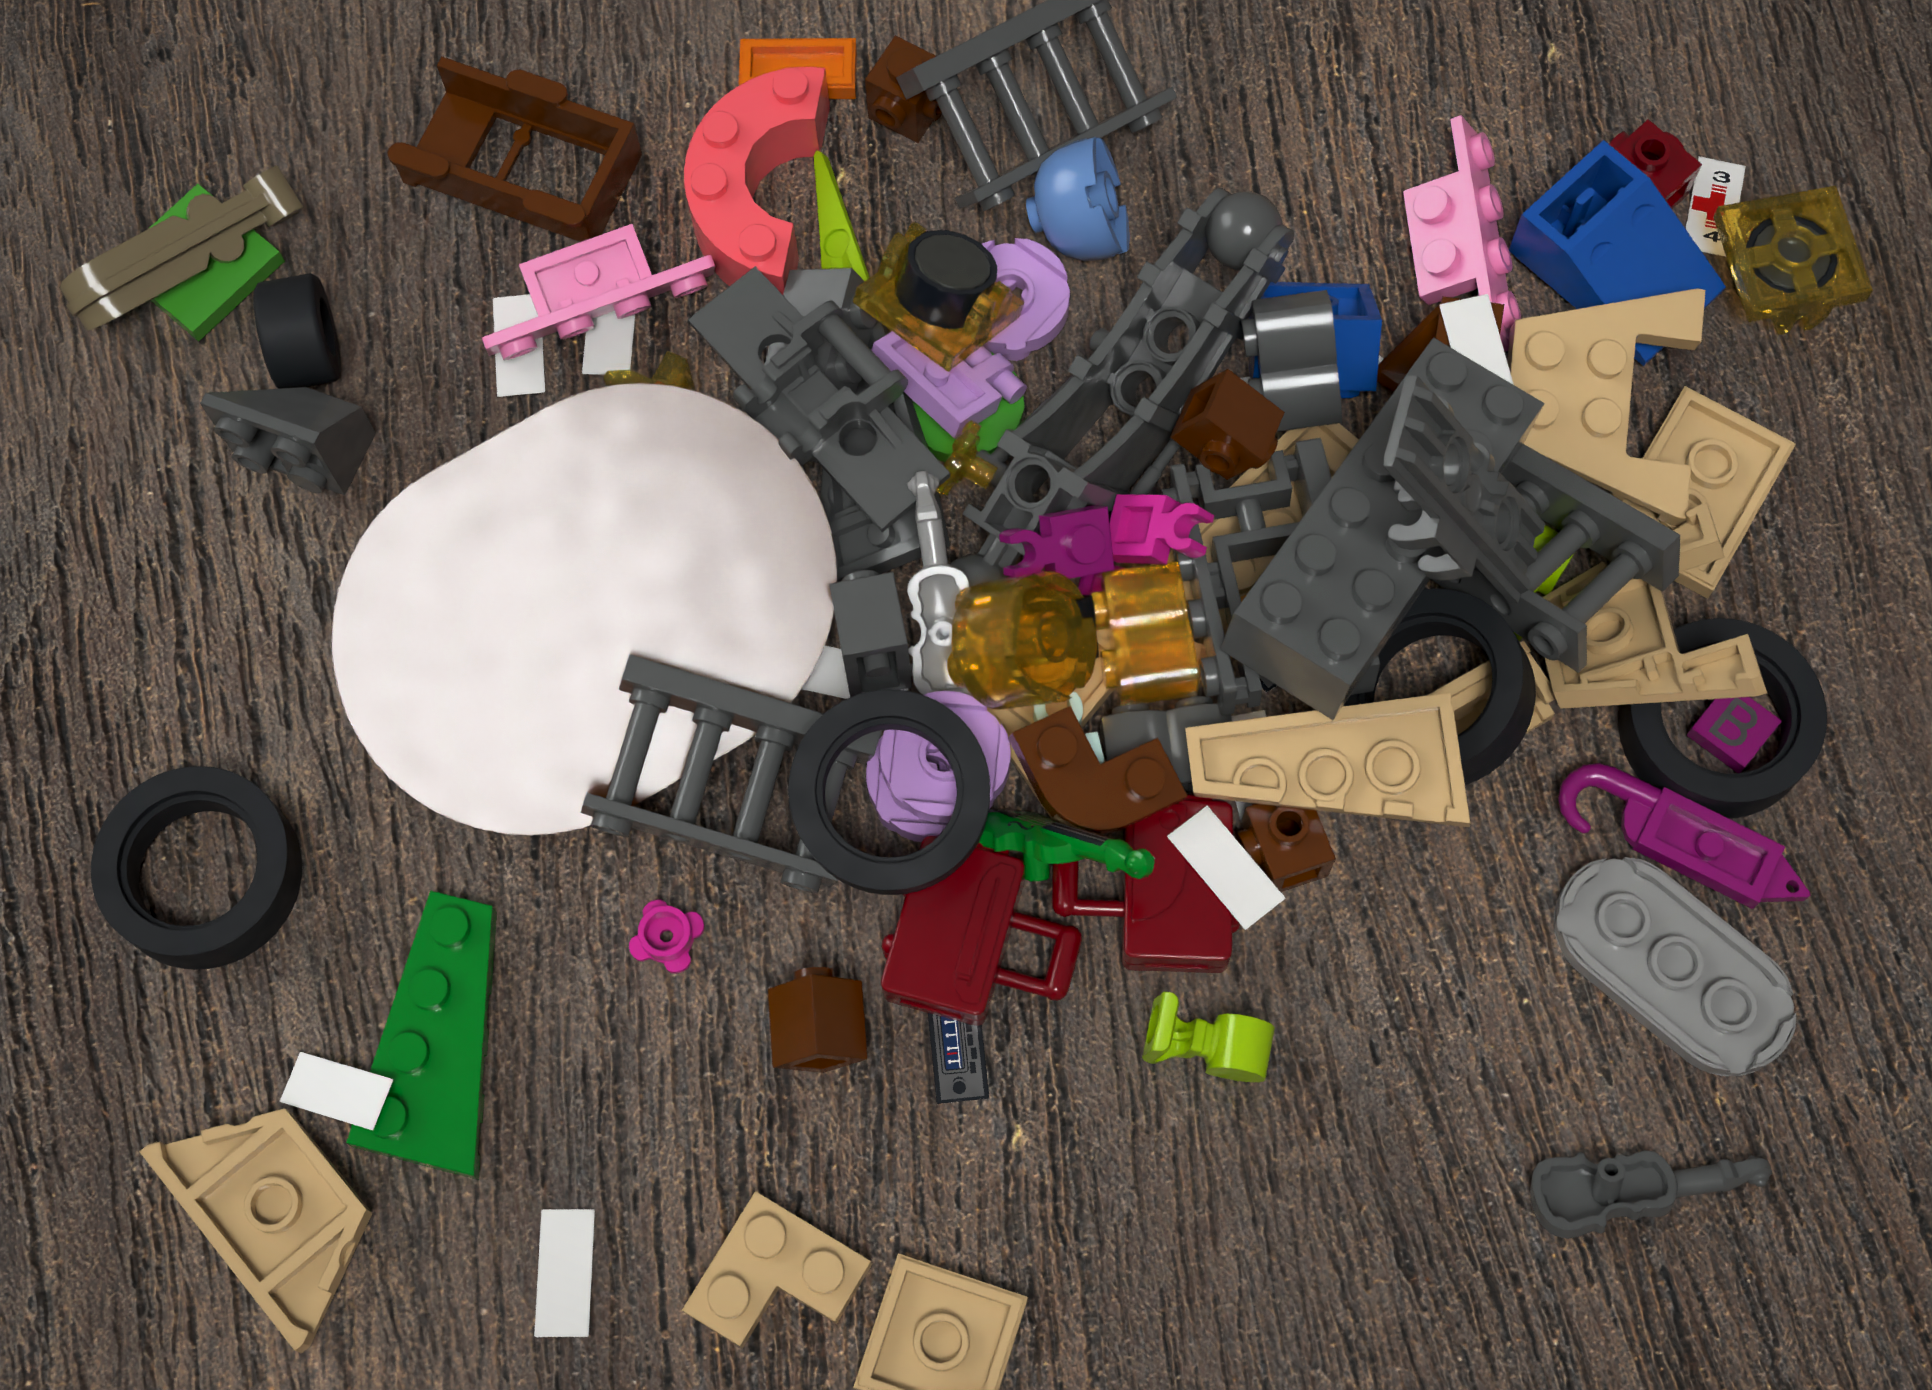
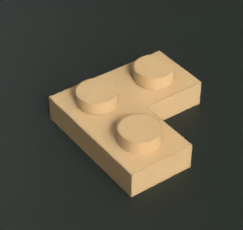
M755 1191L682 1311L743 1349L779 1289L837 1324L871 1268L872 1263L867 1258Z

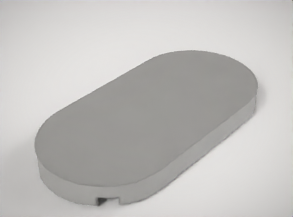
M1624 857L1622 860H1606L1607 858L1588 863L1570 878L1557 899L1553 919L1555 936L1563 955L1580 974L1684 1060L1707 1073L1720 1076H1742L1767 1066L1786 1049L1796 1029V1012L1794 1013V1003L1791 998L1794 993L1784 971L1768 955L1664 871L1642 859Z

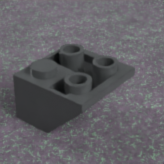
M307 387L205 393L200 402L215 425V433L225 440L233 452L232 458L238 464L261 474H265L268 468L286 474L288 479L295 485L313 493H321L323 488L345 495L376 434L361 406Z

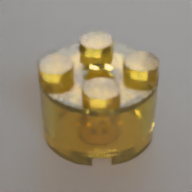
M1042 571L985 581L961 589L955 600L956 611L951 634L952 652L947 661V669L952 682L957 687H966L978 702L996 710L1060 703L1071 699L1072 697L1069 695L1076 688H1084L1090 680L1097 654V637L1092 617L1083 618L1076 599L1084 598L1078 587L1069 578L1060 573Z

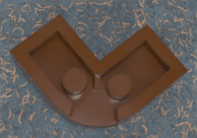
M1071 706L1012 732L1008 738L1039 801L1052 817L1057 814L1066 822L1082 829L1100 831V834L1117 832L1183 801L1188 796L1158 737L1100 764Z

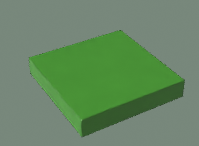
M196 184L149 228L171 216L187 219L186 208L190 200L197 195L211 194L201 185ZM252 230L242 236L244 250L234 262L220 263L209 256L205 271L150 301L199 342L253 292L258 283L263 282L285 262L281 253L256 231Z

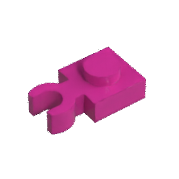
M1116 494L1109 523L1113 560L1117 563L1167 565L1171 548L1189 558L1204 556L1207 547L1190 539L1189 534L1191 529L1198 523H1213L1214 515L1194 503L1181 504L1167 495Z

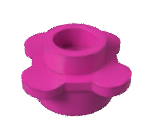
M663 900L651 901L643 909V917L638 925V935L632 937L629 942L630 953L637 961L644 962L651 959L664 964L670 973H681L688 969L691 964L689 952L695 938L703 934L705 929L704 922L696 912L684 914L681 910L668 906ZM665 931L673 933V938L669 942L661 940V935Z

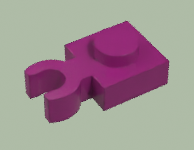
M1093 505L1039 515L1041 534L1021 528H1010L999 534L1000 542L1008 544H1019L1021 542L1025 549L1024 558L1019 564L1003 567L1005 576L1030 579L1038 575L1045 567L1046 579L1061 581L1115 570L1108 507Z

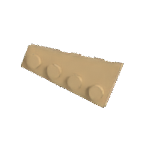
M1451 692L1344 706L1334 720L1314 710L1185 728L1195 797L1470 827Z

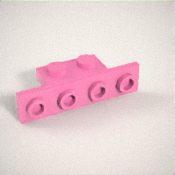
M1460 115L1450 119L1459 171L1403 191L1419 297L1425 303L1431 305L1442 301V296L1455 297L1478 289L1479 296L1488 294L1491 303L1505 304L1500 338L1503 349L1506 352L1509 348L1510 329L1515 320L1521 319V313L1514 294L1508 291L1506 273L1512 271V259L1507 244L1502 237H1499L1497 220L1503 218V206L1496 188L1490 184L1488 168L1495 165V158L1486 134L1484 132L1477 134L1463 116Z
M629 224L519 264L538 317L482 337V341L489 356L501 353L503 360H509L525 355L538 348L535 339L557 331L560 339L580 335L595 327L592 321L593 318L615 311L618 319L635 315L651 307L649 298L670 290L674 298L684 297L700 291L708 286L705 278L714 275V261L711 255H707L652 275L633 224Z

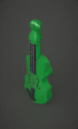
M990 809L984 832L979 841L983 847L992 848L995 852L1006 850L1022 852L1025 866L1024 879L1028 881H1044L1049 879V864L1070 863L1083 859L1104 864L1107 871L1110 872L1123 870L1131 877L1137 879L1148 877L1153 872L1155 857L1144 848L1133 850L1123 840L1112 839L1062 824L1039 813L1030 811Z

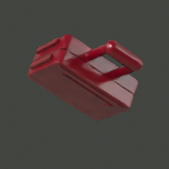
M1188 795L1183 801L1125 828L1124 841L1133 850L1141 848L1148 850L1155 857L1153 872L1148 877L1142 879L1133 878L1123 871V901L1078 899L1079 861L1053 864L1052 909L1056 914L1063 917L1070 915L1122 917V964L1127 970L1194 973L1224 972L1232 955V933L1238 931L1240 923L1167 836L1206 806L1212 810L1233 835L1232 806L1225 801H1212V798Z
M925 837L921 842L919 850L932 843L937 837ZM978 843L964 864L946 879L921 891L902 894L905 900L895 934L886 935L881 943L883 955L887 959L881 978L883 995L890 1003L979 1026L987 1018L996 984L1044 996L1053 1001L1063 999L1070 988L1082 943V934L1078 928L1072 925L1066 926L1016 912L1025 883L1024 863L1018 858L1008 856L1009 850L995 852L994 849L983 847L981 843ZM1012 928L1055 939L1044 980L1001 968Z

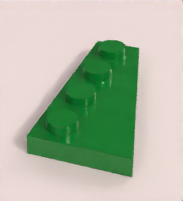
M430 891L370 1069L371 1073L394 1080L374 1130L352 1124L346 1141L351 1147L479 1180L481 1157L478 1155L480 1123H483L485 1095L482 1093L484 1058L488 1054L489 1029L487 1028L489 995L492 994L497 912L493 906Z

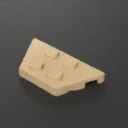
M284 1108L254 1116L249 1122L244 1124L216 1126L201 1130V1135L169 1144L156 1142L147 1145L139 1151L291 1347L299 1353L307 1350L312 1344L372 1216V1212L295 1116Z

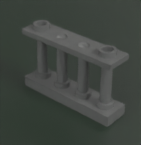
M1046 0L896 77L906 100L925 91L929 101L936 99L976 181V187L955 197L959 208L979 202L983 211H986L1015 196L1011 187L1012 184L1038 171L1041 164L1051 154L1069 143L1084 138H1101L1126 124L1130 132L1134 133L1163 118L1159 107L1176 99L1177 95L1173 87H1170L1148 97L1146 96L1107 13L1108 10L1112 9L1108 0ZM1074 14L1080 25L1086 22L1126 107L1099 123L1057 37L1063 34L1058 22ZM1023 40H1026L1030 50L1037 49L1077 133L1051 148H1048L1008 64V61L1012 60L1008 48ZM976 65L980 76L985 73L987 74L1028 159L1001 174H998L957 89L962 85L957 74Z
M1523 444L1502 475L1507 481H1510L1543 521L1560 530L1538 551L1536 562L1528 566L1526 576L1531 581L1529 590L1521 594L1519 604L1509 603L1476 566L1474 567L1472 577L1431 580L1445 589L1467 593L1484 601L1504 618L1513 632L1529 641L1540 655L1549 660H1559L1579 673L1587 665V625L1585 623L1632 578L1642 579L1663 592L1679 576L1680 534ZM1580 547L1590 548L1612 561L1562 609L1534 593Z
M629 654L619 690L631 694L629 702L634 705L606 798L586 793L580 813L593 817L590 826L602 832L621 837H629L632 828L783 873L780 883L805 892L818 893L820 885L831 887L839 880L822 868L808 851L801 838L799 839L795 854L758 844L784 752L791 751L794 743L799 745L807 731L823 713ZM670 705L693 712L692 721L697 724L672 810L670 816L667 817L631 805L659 713H666ZM731 724L755 731L754 740L760 743L733 836L695 825L722 732H729ZM881 731L872 732L856 739L840 753L833 763L825 787V804L831 823L847 769H854L856 762L865 765L867 761L874 757Z

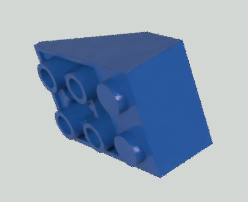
M1605 140L1600 142L1521 214L1509 247L1510 253L1576 309L1691 289L1706 290L1705 309L1726 288V285L1651 179ZM1636 343L1634 359L1645 366L1664 346Z

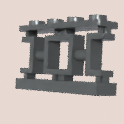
M1321 438L1297 441L1293 455L1284 456L1283 450L1275 451L1269 459L1268 473L1270 481L1214 490L1210 469L1199 464L1196 465L1194 472L1186 473L1185 465L1182 463L1171 465L1170 488L1160 490V495H1167L1181 504L1193 503L1192 498H1198L1199 506L1212 513L1214 520L1237 516L1241 532L1213 537L1212 563L1207 562L1206 554L1198 558H1189L1173 549L1179 582L1190 581L1194 600L1186 601L1189 630L1193 639L1203 637L1207 657L1199 659L1203 690L1206 697L1216 695L1221 716L1234 714L1235 705L1246 703L1247 708L1260 706L1262 697V685L1259 677L1261 675L1243 663L1238 662L1240 677L1235 678L1230 656L1220 650L1225 634L1219 609L1224 608L1229 627L1235 610L1241 604L1232 562L1276 555L1299 522L1266 528L1262 511L1290 507L1291 481H1294L1303 517L1331 479ZM1196 524L1191 529L1189 538L1203 545L1199 524ZM1378 656L1351 695L1374 691L1380 667Z

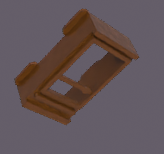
M441 56L437 68L446 93L417 147L403 142H395L389 147L387 152L390 162L396 165L403 183L413 187H417L419 184L580 242L602 235L642 156L635 124L567 100V89L559 82L520 69L511 71L506 78ZM496 118L522 126V128L514 132V143L497 176L492 177L472 170L470 167ZM532 130L605 155L580 205L540 190H529L506 181L523 147L530 144V133Z

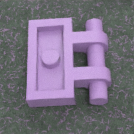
M910 320L875 341L871 350L891 371L899 370L908 379V385L904 392L954 439L994 414L1002 397L1008 403L1013 404L1025 393L1027 386L1013 374V364L1001 353L992 355L974 338L976 332L973 328L965 332L944 333L927 329Z

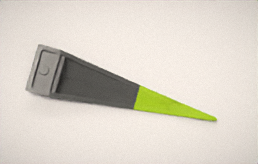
M816 149L814 168L821 269L852 268L873 289L829 158ZM880 306L877 324L872 329L868 345L870 349H872L875 341L889 334ZM863 378L858 384L857 395L870 387ZM903 392L888 407L928 449L912 399ZM852 429L844 439L842 449L851 455H864L874 448L877 438L867 429ZM822 468L820 500L831 528L836 554L837 582H841L845 576L853 572L873 570L882 574L922 558L915 519L916 506L884 532H881ZM940 485L936 489L934 496L941 511L947 548L951 545L940 501V495L944 493Z

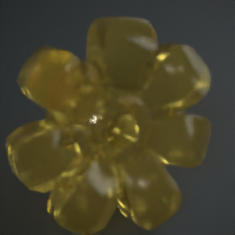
M970 420L963 428L962 433L958 435L952 445L954 452L946 459L944 467L950 472V478L936 489V492L941 495L948 496L952 487L958 482L963 481L964 478L986 490L998 470V467L977 456L979 452L977 446L980 442L978 433L982 426L973 420Z

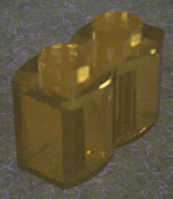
M1178 561L1169 562L1167 565L1154 564L1101 573V589L1098 592H1091L1090 595L1093 596L1096 631L1106 629L1110 649L1100 651L1105 689H1117L1120 706L1197 696L1199 670Z

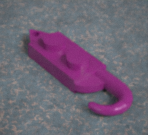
M1601 763L1580 766L1570 772L1560 786L1558 802L1561 814L1567 823L1580 833H1588L1591 826L1579 814L1576 808L1577 796L1584 788H1600L1626 801L1622 812L1621 829L1625 840L1633 847V850L1751 909L1760 902L1805 901L1811 895L1810 891L1782 855L1785 846L1664 787L1661 790L1614 766ZM1787 884L1794 888V893L1787 890Z

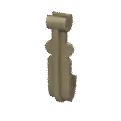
M276 165L250 179L243 185L245 191L223 203L209 194L195 196L190 200L186 208L187 219L171 216L95 257L69 274L61 282L59 289L68 301L66 307L72 316H78L87 331L93 330L205 271L209 256L220 263L234 262L244 250V240L242 238L244 234L264 223L269 228L274 227L299 213L298 210L302 209L303 206Z

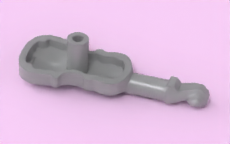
M926 470L919 471L907 483L908 489L916 496L915 519L923 568L912 576L907 586L908 596L913 605L911 617L919 622L921 628L920 641L908 648L909 654L913 657V682L918 691L923 695L936 691H955L972 695L982 689L988 681L990 666L984 650L987 638L984 635L973 633L968 624L967 614L972 610L973 604L968 598L969 579L967 574L962 569L948 564L942 515L934 496L939 486V479L929 474Z

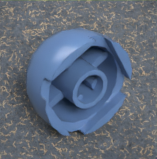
M1084 138L1058 148L1041 164L1035 176V196L1026 199L1027 215L1035 233L1044 231L1053 248L1068 258L1081 261L1103 260L1129 250L1130 231L1126 204L1118 206L1115 187L1120 186L1121 183L1111 153L1102 138Z

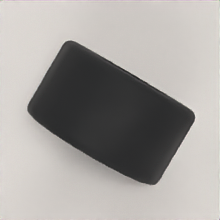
M309 273L258 283L253 292L255 324L263 358L275 386L278 389L300 388L337 381L341 372L339 344L330 304L320 279L314 274Z

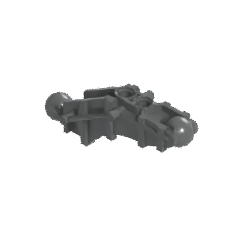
M1217 188L1207 197L1196 212L1186 207L1177 222L1183 229L1154 265L1146 261L1137 276L1143 283L1110 332L1101 328L1092 335L1090 349L1094 353L1089 358L1077 354L1068 369L1072 375L1048 399L1046 398L1015 430L1006 429L997 444L998 447L991 454L981 450L973 456L970 462V470L996 487L984 507L969 503L963 512L964 516L990 533L978 554H967L950 563V565L962 569L969 579L968 598L972 602L973 608L968 612L967 616L969 627L973 633H984L997 627L1010 615L1016 597L1012 577L1004 575L1003 567L1015 565L1021 554L1025 555V549L1021 542L1019 544L1000 542L999 534L1010 528H1021L1041 534L1039 515L1087 506L1108 507L1109 514L1113 510L1116 494L1148 495L1160 479L1161 473L1181 446L1171 439L1170 436L1191 389L1213 377L1235 339L1242 340L1243 338L1241 320L1250 317L1252 313L1251 300L1261 299L1271 281L1276 284L1286 269L1282 266V263L1287 257L1288 249L1294 240V231L1283 225L1276 205L1266 196L1252 191L1231 194L1223 188ZM1208 248L1212 256L1223 266L1237 271L1240 270L1223 292L1193 274ZM1186 324L1189 329L1187 344L1182 350L1170 353L1168 348L1170 333L1175 327ZM1153 377L1156 383L1155 391L1149 398L1142 397L1138 404L1136 400L1138 385L1144 379ZM1115 404L1122 412L1133 416L1106 445L1079 468L1065 460V457L1110 405ZM1012 455L1014 458L1008 466L1004 462ZM1050 477L1048 494L1037 502L1033 495ZM1140 478V480L1138 481V483L1136 484V486L1133 488V490L1131 491V493H1129V492H1128L1129 489H1130V488L1134 485V483Z

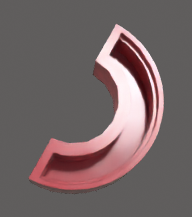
M789 67L750 79L731 90L713 105L693 134L684 166V186L694 233L703 256H712L715 264L714 272L728 286H731L756 266L783 295L789 271L797 270L799 256L794 224L770 216L754 202L753 196L760 181L776 166L795 158L814 157L816 149L821 152L830 109L825 68Z

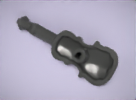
M1644 1150L1630 1156L1619 1154L1615 1158H1605L1599 1164L1588 1161L1583 1152H1578L1572 1158H1547L1538 1163L1532 1175L1530 1197L1535 1216L1543 1228L1557 1237L1569 1239L1590 1232L1604 1233L1606 1221L1616 1217L1638 1220L1640 1217L1665 1216L1672 1210L1676 1198L1718 1191L1728 1192L1746 1182L1755 1184L1757 1187L1765 1186L1772 1174V1169L1768 1160L1757 1156H1750L1744 1161L1734 1163L1726 1159L1719 1160L1716 1164L1672 1170L1666 1160L1653 1151Z

